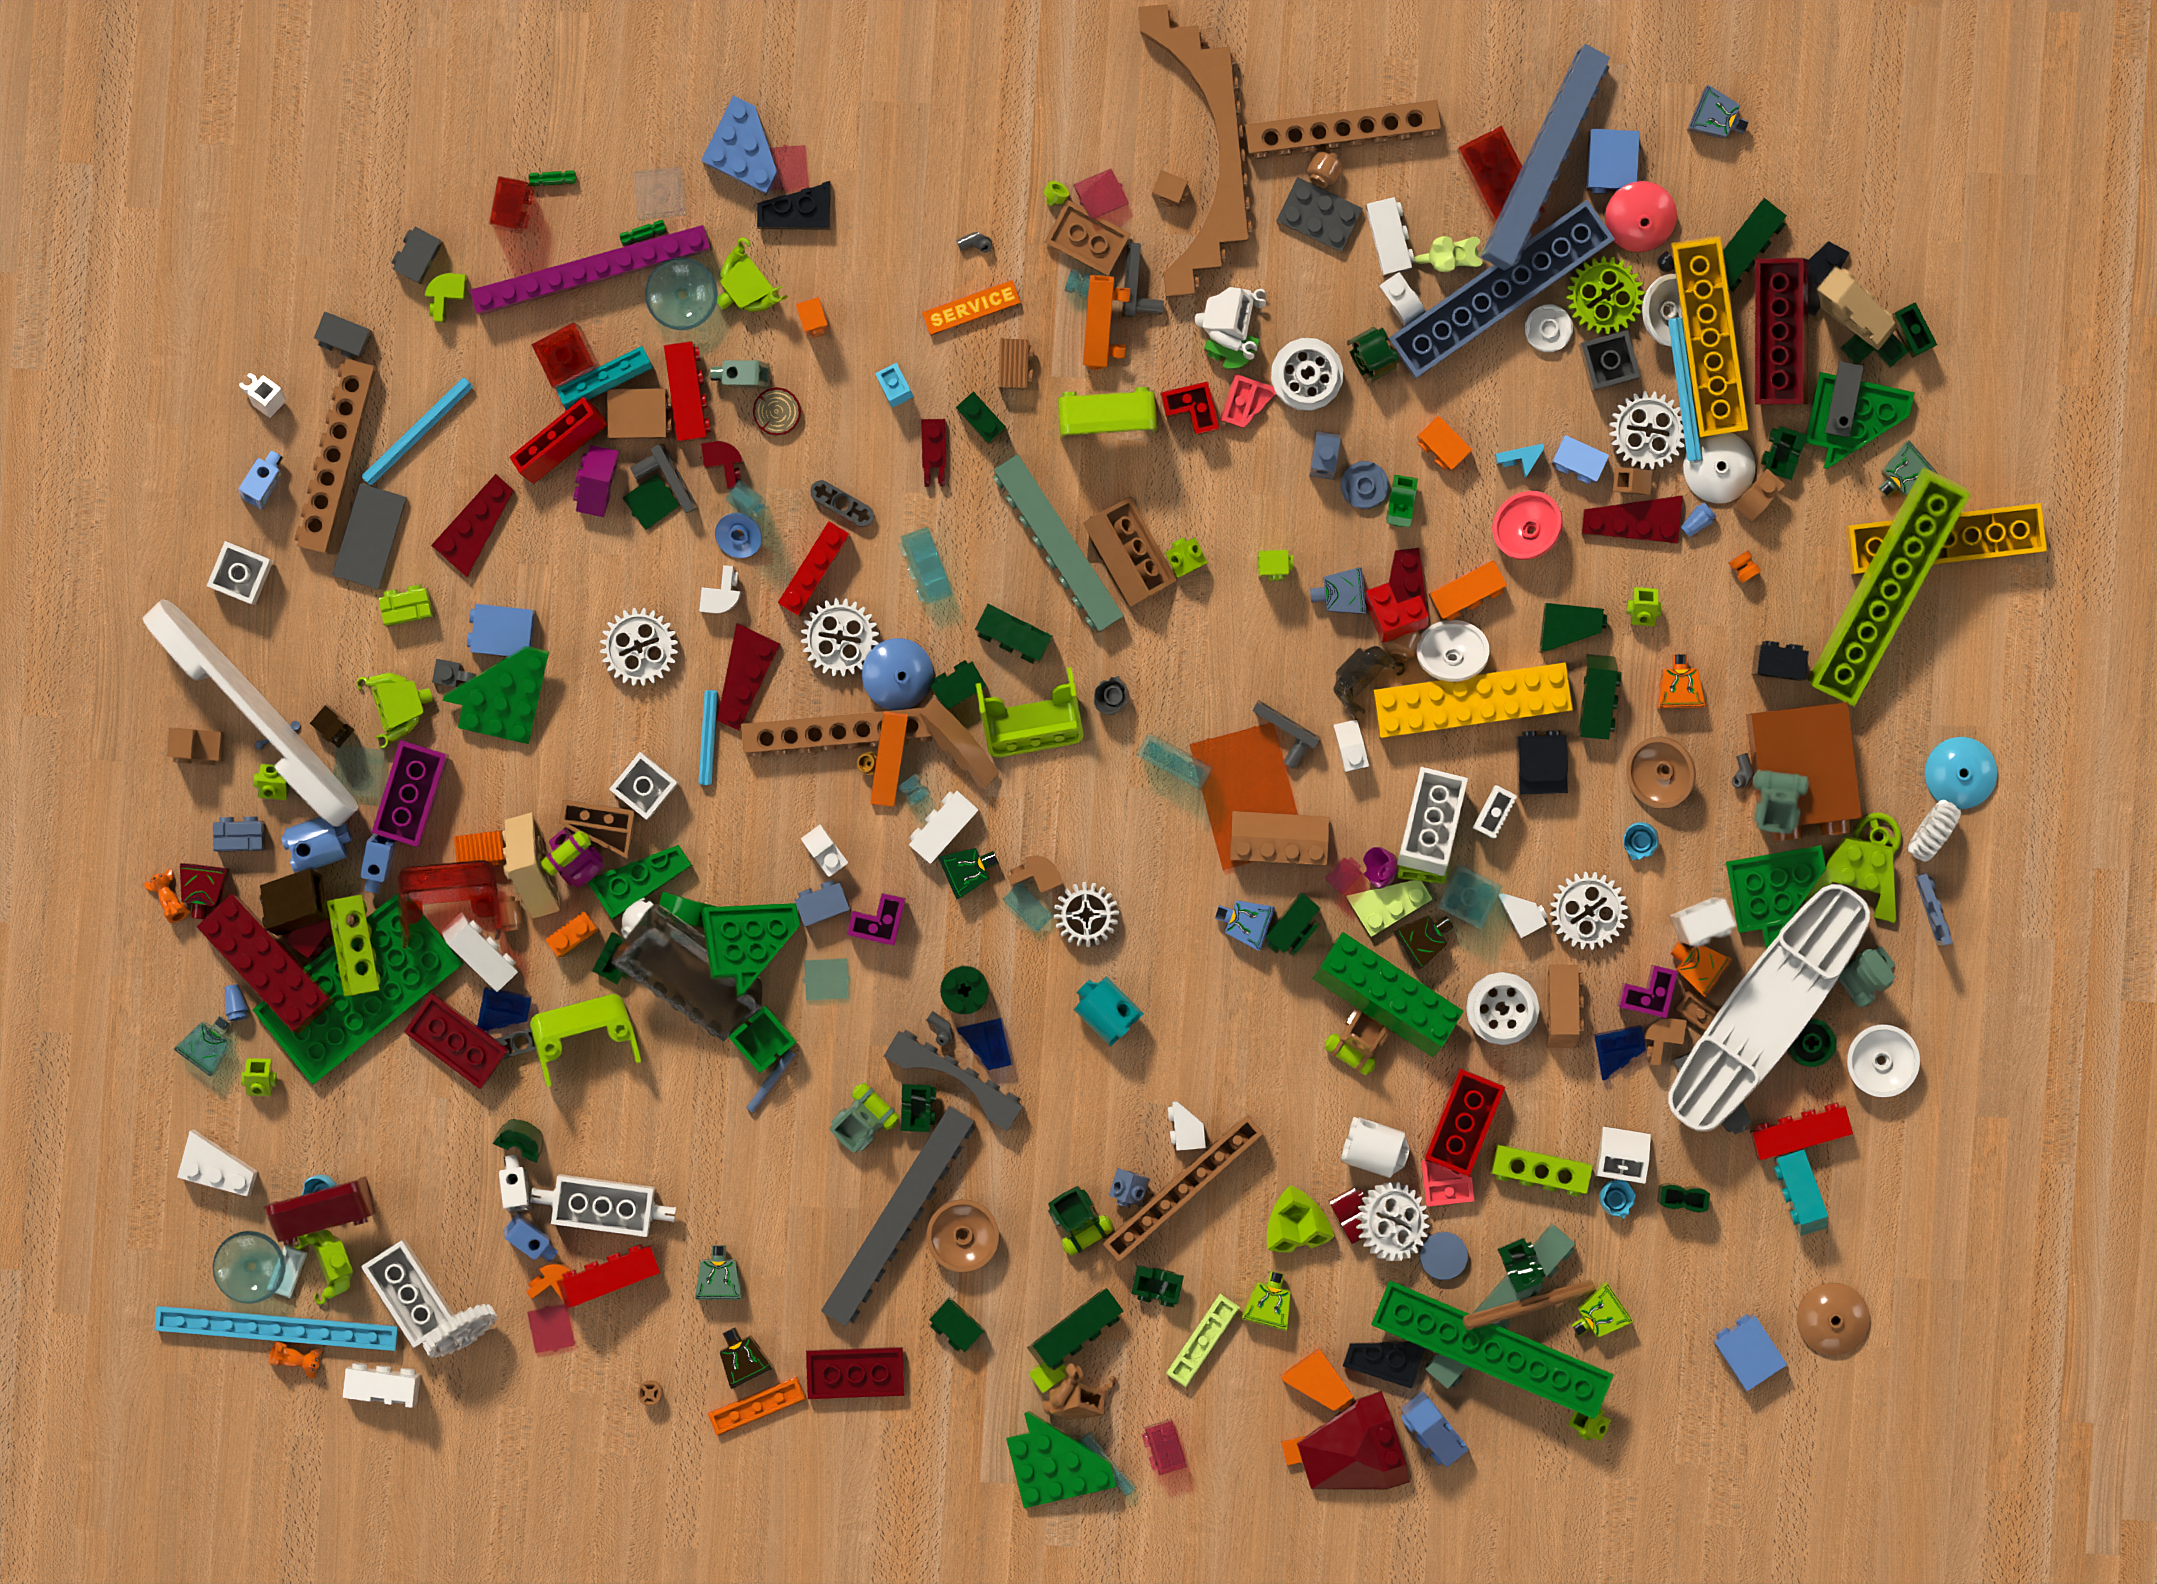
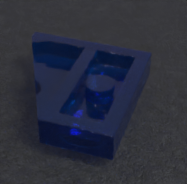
M485 987L477 1026L484 1031L528 1021L533 996L505 990L496 992L493 988Z
M1003 1017L956 1028L959 1035L963 1036L970 1045L969 1047L981 1058V1062L988 1070L1013 1065Z
M1641 1025L1593 1034L1602 1081L1607 1080L1609 1075L1620 1067L1623 1068L1632 1058L1646 1051Z

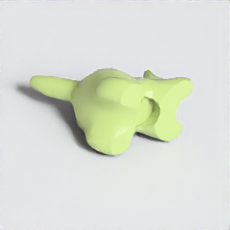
M1439 237L1433 241L1430 253L1414 257L1415 263H1431L1433 268L1440 272H1449L1456 266L1480 267L1482 260L1478 258L1479 250L1476 248L1480 244V239L1478 237H1470L1462 241L1452 242L1450 237Z

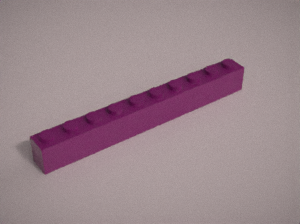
M700 225L471 289L470 292L476 313L480 316L709 252L711 248L705 227Z

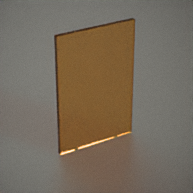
M1273 723L1253 726L1249 729L1189 744L1223 870L1255 862L1229 859L1232 811L1298 815Z

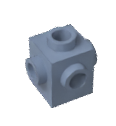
M1117 1168L1109 1196L1118 1199L1117 1204L1128 1208L1131 1207V1204L1141 1206L1150 1179L1137 1173Z

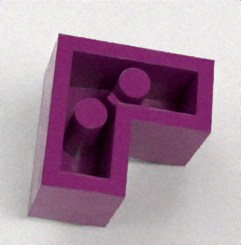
M590 445L588 454L583 453L580 465L583 469H578L575 480L579 487L575 488L573 501H577L576 512L604 518L609 504L611 484L617 468L619 451Z
M881 893L876 916L852 911L847 935L894 946L906 898Z
M1651 965L1646 988L1622 983L1617 1006L1667 1018L1678 971Z

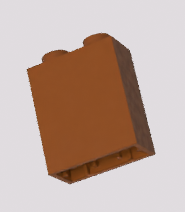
M1848 702L1746 714L1753 776L1757 770H1770L1772 772L1806 776L1809 783L1807 793L1804 796H1799L1797 808L1800 809V816L1797 828H1794L1792 833L1772 832L1773 841L1802 838L1801 825L1820 823L1821 836L1849 833V819L1862 818ZM1755 789L1756 803H1758L1761 798L1760 790Z

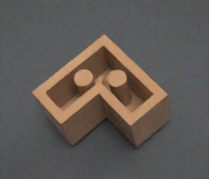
M169 728L167 757H173V762L191 763V759H201V764L215 765L216 761H222L224 732Z

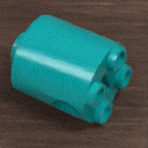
M1107 976L1099 983L1092 982L1089 979L1076 992L1079 995L1080 1002L1073 1010L1110 1047L1144 1014Z

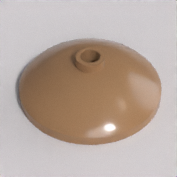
M1651 737L1639 743L1630 753L1626 766V775L1629 786L1638 799L1651 807L1664 809L1682 803L1690 795L1695 784L1696 770L1691 755L1680 743L1667 737ZM1665 766H1668V767H1669V769H1670V772H1669V773H1667V772L1665 771V769H1664Z
M966 1199L950 1201L941 1206L931 1217L926 1234L927 1245L934 1259L943 1267L956 1272L974 1271L984 1266L993 1257L999 1242L998 1225L992 1213L980 1203ZM961 1230H965L968 1236L965 1239H961L958 1233Z
M1825 1283L1816 1286L1804 1296L1797 1311V1326L1801 1337L1812 1349L1826 1355H1841L1855 1349L1863 1341L1869 1328L1870 1316L1866 1302L1857 1291L1841 1283ZM1834 1316H1838L1840 1319L1836 1325L1831 1323V1319Z

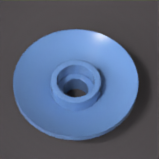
M727 514L716 525V541L719 547L730 556L746 558L755 554L761 546V529L751 517L745 514Z

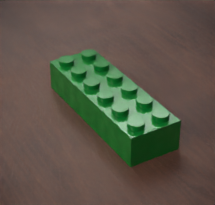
M1344 932L1335 940L1312 977L1313 980L1432 1058L1444 1046L1464 1012Z

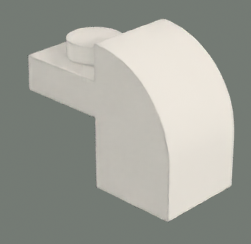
M1400 272L1379 285L1391 303L1393 311L1404 326H1407L1426 312L1416 293L1412 291Z
M723 565L721 589L702 587L699 612L721 614L730 611L737 605L741 592L732 591V586H737L738 572H734L733 566Z
M821 824L801 838L804 845L828 877L848 864L846 858Z

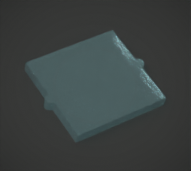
M847 958L804 960L805 978L803 982L806 986V1000L849 998L848 980L850 977L847 976Z

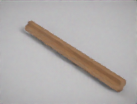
M1586 1280L1466 1315L1463 1319V1324L1467 1330L1583 1297L1593 1294L1595 1285L1592 1280Z

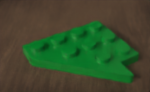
M1819 372L1806 430L1807 438L1805 444L1827 448L1823 469H1828L1909 417L1915 392L1861 381L1850 437L1825 433L1836 375Z
M525 646L446 693L442 701L462 705L458 728L529 744L549 651Z
M1822 845L1726 861L1738 933L1762 929L1766 949L1771 945L1826 870Z
M796 903L703 907L701 913L711 979L735 978L737 996L741 997L799 928L800 923Z
M1030 1411L1024 1413L1029 1432L1006 1438L1024 1509L1118 1486L1111 1461Z

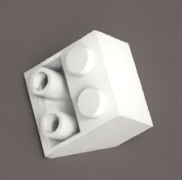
M1603 1126L1595 1174L1602 1177L1645 1183L1649 1164L1651 1134Z

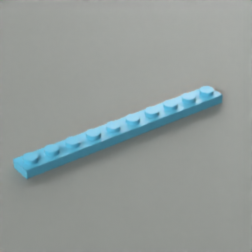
M168 1306L156 1307L154 1330L396 1351L398 1326Z

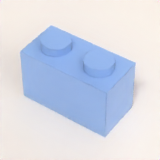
M1565 435L1551 463L1556 465V470L1567 475L1569 471L1578 475L1577 479L1590 485L1591 481L1594 483L1598 481L1609 455Z

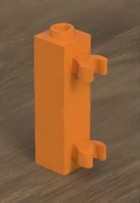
M1090 275L1083 365L1093 370L1107 367L1108 356L1125 358L1126 345L1109 344L1112 300L1129 302L1130 288H1113L1114 277Z

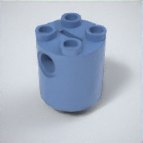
M321 816L286 828L285 833H283L284 836L281 837L284 848L286 850L290 849L292 855L290 863L294 873L308 868L315 870L348 858L345 843L352 841L346 823L336 827L328 823ZM305 843L309 845L311 851H303L300 844Z

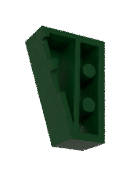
M1586 654L1587 670L1583 682L1585 686L1580 713V737L1609 740L1610 732L1615 731L1616 718H1612L1613 709L1618 708L1619 696L1615 695L1616 686L1621 684V672H1618L1614 656Z

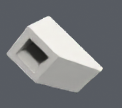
M1172 1101V1107H1168L1169 1121H1174L1175 1131H1170L1171 1145H1176L1177 1151L1206 1148L1203 1122L1178 1101Z

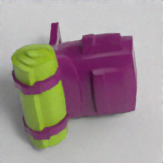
M567 827L549 840L553 852H549L541 860L543 870L547 874L553 876L559 871L562 879L570 886L574 885L576 888L591 880L604 867L603 857L591 845V840L587 834L578 830L572 835ZM566 836L564 843L557 845L559 839Z

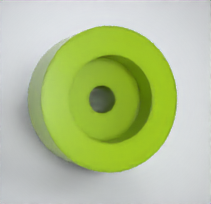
M1049 181L1043 191L1047 198L1046 203L1049 206L1063 204L1069 196L1068 188L1058 181Z

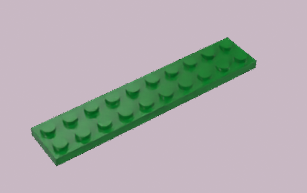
M1389 1280L1371 1323L1372 1326L1596 1420L1614 1374L1493 1323L1467 1330L1463 1324V1319L1466 1315H1470L1469 1313Z

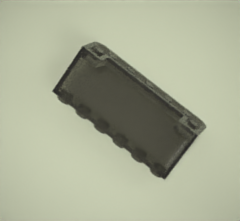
M653 904L644 913L613 955V964L618 970L630 975L638 984L647 987L655 996L664 999L675 1010L681 1011L693 1023H698L710 1035L719 1038L723 1042L762 1007L763 984L759 976L741 997L737 996L735 978L711 979L705 937L659 904Z

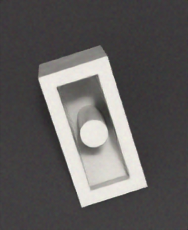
M1357 719L1333 725L1344 772L1368 767L1369 763Z
M1504 893L1497 895L1519 938L1547 925L1544 919L1548 918L1542 905L1537 907L1534 902Z

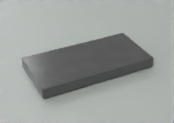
M360 483L332 576L380 589L407 497Z

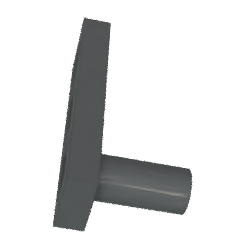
M1130 243L1127 245L1124 288H1130L1129 302H1123L1121 317H1134L1135 312L1163 314V300L1137 298L1140 243Z
M1841 361L1838 363L1825 433L1850 437L1864 366Z
M664 444L651 448L653 455L630 467L637 480L661 467L685 513L698 508Z
M1260 700L1257 701L1252 710L1297 738L1283 761L1293 769H1296L1309 746L1315 748L1320 740L1319 736Z

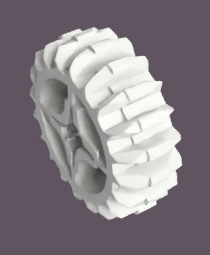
M1946 800L1939 801L1914 833L1908 844V851L1914 857L1924 862L1933 858L1951 835V832L1958 823L1961 811L1951 802Z
M1083 882V890H1079L1077 884H1074V893L1071 894L1069 889H1065V893L1069 896L1067 899L1059 896L1058 899L1064 902L1063 906L1055 905V909L1061 910V914H1055L1054 918L1062 919V922L1056 924V928L1065 927V930L1061 932V936H1065L1069 932L1071 934L1068 938L1069 943L1076 937L1078 938L1077 946H1081L1082 940H1086V947H1090L1091 939H1094L1096 945L1100 944L1097 937L1102 936L1105 941L1108 939L1104 933L1106 930L1114 933L1115 930L1109 927L1110 923L1118 924V920L1111 919L1112 915H1118L1119 911H1111V907L1116 906L1117 902L1109 903L1107 901L1112 897L1111 893H1108L1105 897L1102 895L1105 887L1102 886L1099 892L1094 891L1096 883H1092L1090 890L1087 889V883ZM1082 895L1081 908L1078 911L1066 912L1069 903L1075 897ZM1089 895L1099 898L1104 903L1106 910H1094L1091 908ZM1085 902H1087V908H1090L1089 911L1092 910L1093 913H1099V915L1089 917L1088 927H1086V921H1083V918L1073 916L1084 911ZM1107 917L1103 927L1096 933L1091 934V922L1095 918ZM1067 919L1080 920L1083 923L1084 935L1075 932L1069 926Z

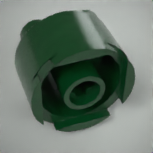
M1372 327L1347 341V346L1352 344L1353 350L1349 352L1361 375L1367 374L1370 377L1366 380L1369 383L1396 370V364L1400 362L1397 352L1394 349H1390L1387 343L1389 338L1383 328L1377 329Z
M967 965L958 966L951 969L943 978L940 994L942 1001L952 1012L962 1015L972 1014L985 1004L989 994V984L985 975L977 968ZM962 983H965L966 987H971L972 990L968 992L969 996L965 997L963 993H958Z
M1811 1018L1788 1048L1787 1053L1793 1061L1806 1067L1821 1066L1834 1055L1836 1036L1825 1022ZM1810 1036H1812L1816 1044L1811 1045L1809 1049V1046L1805 1044V1040H1809Z

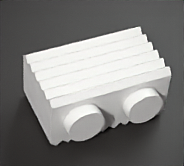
M1495 785L1473 829L1491 838H1496V834L1499 833L1498 830L1501 829L1500 825H1503V821L1506 820L1505 817L1508 816L1507 812H1510L1509 808L1515 803L1514 799H1517L1516 795Z

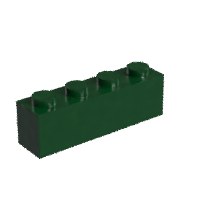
M1765 198L1761 200L1722 250L1728 291H1735L1742 282L1739 277L1744 270L1749 273L1755 265L1754 258L1760 251L1763 254L1772 243L1769 241V238L1773 233L1778 235L1787 224L1783 221L1787 215Z
M1107 1288L1100 1290L1030 1344L1027 1349L1044 1371L1050 1368L1054 1371L1065 1363L1063 1361L1065 1356L1069 1353L1071 1356H1074L1082 1350L1081 1344L1087 1339L1092 1342L1102 1334L1100 1329L1106 1325L1111 1327L1120 1320L1119 1315L1124 1310Z

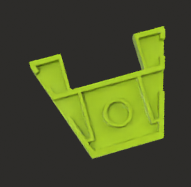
M1845 835L1828 859L1826 870L1804 900L1809 901L1823 887L1831 885L1832 882L1879 893L1873 914L1874 917L1895 923L1893 848Z

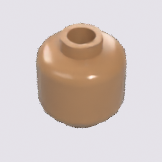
M1332 151L1318 152L1314 155L1307 168V174L1312 184L1320 188H1326L1336 183L1342 171V163L1338 160V155Z
M1416 631L1388 641L1387 649L1390 655L1401 661L1413 658L1417 654V644L1421 635Z

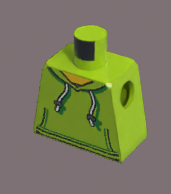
M1270 1271L1267 1284L1257 1281L1243 1310L1242 1319L1287 1330L1290 1290L1281 1288L1285 1274Z
M1605 1281L1577 1307L1583 1317L1573 1323L1572 1327L1579 1337L1591 1329L1597 1337H1601L1630 1324L1633 1320Z

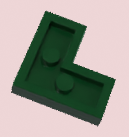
M1893 333L1879 351L1857 334L1840 347L1853 364L1858 365L1871 352L1875 351L1889 368L1909 352Z

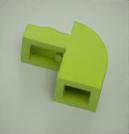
M441 274L428 284L425 296L427 298H434V302H430L429 316L433 317L435 323H445L447 299L466 300L468 276L465 274Z

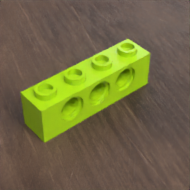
M362 895L327 901L344 996L379 990L380 975L375 969L376 953L374 948L371 947L370 937L372 932L366 920L367 904L365 900L362 899ZM349 915L354 918L355 923L353 927H350L347 923ZM353 939H356L359 943L357 951L352 948ZM358 963L363 966V973L361 975L356 971Z
M1496 1144L1491 1173L1496 1174L1495 1179L1509 1182L1510 1178L1519 1179V1184L1533 1187V1183L1543 1184L1542 1189L1554 1192L1557 1191V1188L1566 1189V1194L1580 1197L1581 1193L1587 1194L1593 1165ZM1515 1160H1522L1524 1163V1168L1519 1173L1511 1170V1164ZM1538 1165H1545L1547 1167L1546 1176L1542 1178L1536 1177L1535 1168ZM1562 1170H1569L1571 1173V1178L1566 1183H1562L1558 1179V1175Z

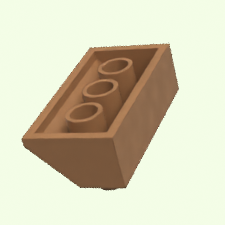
M1131 497L1120 501L1083 522L1130 607L1177 581Z
M1232 811L1229 859L1327 865L1329 817Z

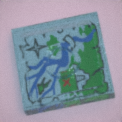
M344 745L338 748L336 746L333 775L351 795L381 798L385 750Z

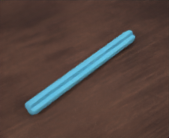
M1680 317L1671 318L1668 320L1687 459L1688 461H1697L1702 456L1683 320Z
M462 378L362 475V478L369 485H373L473 388L472 384L466 378Z

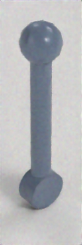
M298 721L291 723V728L294 731L300 729L301 725ZM269 739L257 741L255 748L258 750L263 749L264 745L270 742Z

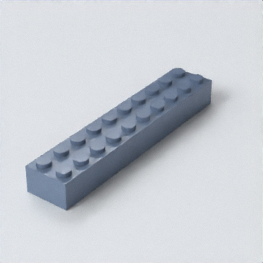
M1586 200L1528 240L1526 245H1522L1519 251L1522 255L1516 266H1511L1505 271L1495 265L1491 266L1389 337L1388 342L1397 352L1400 360L1415 380L1612 243L1615 238L1589 201Z

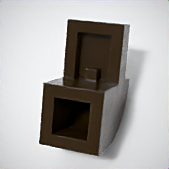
M325 705L309 723L322 734L326 741L332 742L338 748L342 746L355 730L329 705Z

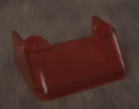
M476 860L409 866L399 872L397 880L398 913L403 948H408L410 938L408 925L415 924L422 918V905L469 900L471 910L476 916L481 918L492 917L494 940H499L502 924L494 866L489 861Z

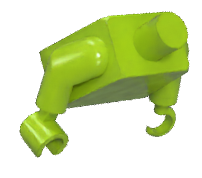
M741 237L738 239V246H735L725 259L720 273L722 279L720 283L726 291L719 295L715 301L723 311L734 302L740 310L745 309L748 312L765 311L777 302L787 299V295L780 297L778 291L783 287L773 288L747 253L745 254V247L742 241L748 247L751 246V243L747 238Z
M391 672L370 676L369 679L363 676L357 680V688L359 690H362L360 685L362 680L365 681L366 686L372 687L371 691L384 732L388 731V734L382 733L375 738L384 737L386 739L385 745L380 746V748L388 747L392 741L394 742L408 735L419 723V716L423 714L422 704L433 701L429 688L417 691L414 681H408L404 676Z
M321 1230L297 1237L299 1245L295 1246L296 1249L299 1250L309 1244L313 1245L328 1286L322 1293V1301L318 1299V1293L314 1295L315 1302L323 1305L326 1303L327 1298L331 1299L347 1291L350 1287V1278L353 1271L342 1241L336 1235L333 1236L329 1230Z

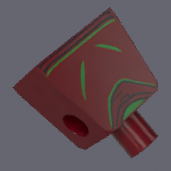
M180 863L181 901L193 904L191 918L205 919L207 905H219L229 868Z

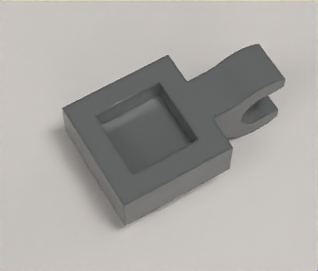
M436 659L432 682L457 687L458 680L466 682L477 674L460 671L461 663Z

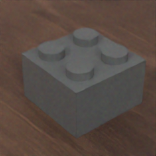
M1628 330L1579 344L1591 392L1641 377Z

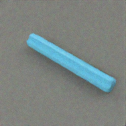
M705 690L698 781L700 785L712 784L718 692L715 690Z

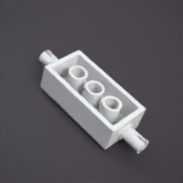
M559 1174L554 1191L532 1188L531 1195L541 1197L532 1196L530 1203L552 1206L551 1224L647 1237L653 1219L674 1223L676 1217L675 1215L666 1214H675L676 1207L655 1205V1202H653L655 1187Z

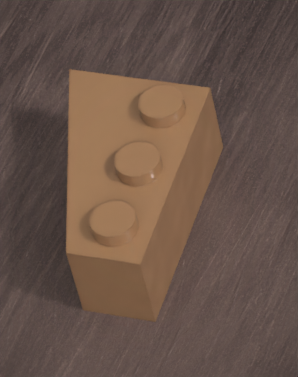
M571 800L562 801L559 824L574 832L580 830L587 834L590 840L627 859L630 857L636 819L635 810Z
M1549 965L1547 985V1025H1549V1038L1547 1040V1048H1576L1579 1035L1584 1033V1019H1579V1010H1583L1584 998L1579 996V987H1583V973H1579V965Z

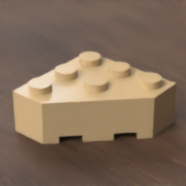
M1835 267L1817 289L1821 309L1879 351L1896 330L1895 317L1888 311L1883 310L1874 301L1875 297L1867 290L1862 289L1853 280L1855 277L1846 269L1841 271Z
M533 813L505 820V830L502 831V835L506 844V848H503V853L507 865H504V871L507 879L512 880L515 894L521 896L524 910L529 911L532 919L560 911L557 885L554 884L552 875L547 874L541 864V860L548 853L544 850L541 828Z

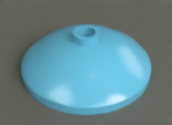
M1967 737L1950 738L1938 744L1930 753L1925 764V782L1929 792L1938 802L1946 800L1953 803L1958 809H1968L1981 804L1992 793L1997 781V765L1992 753L1979 741ZM1963 768L1968 772L1965 778H1962L1959 774Z

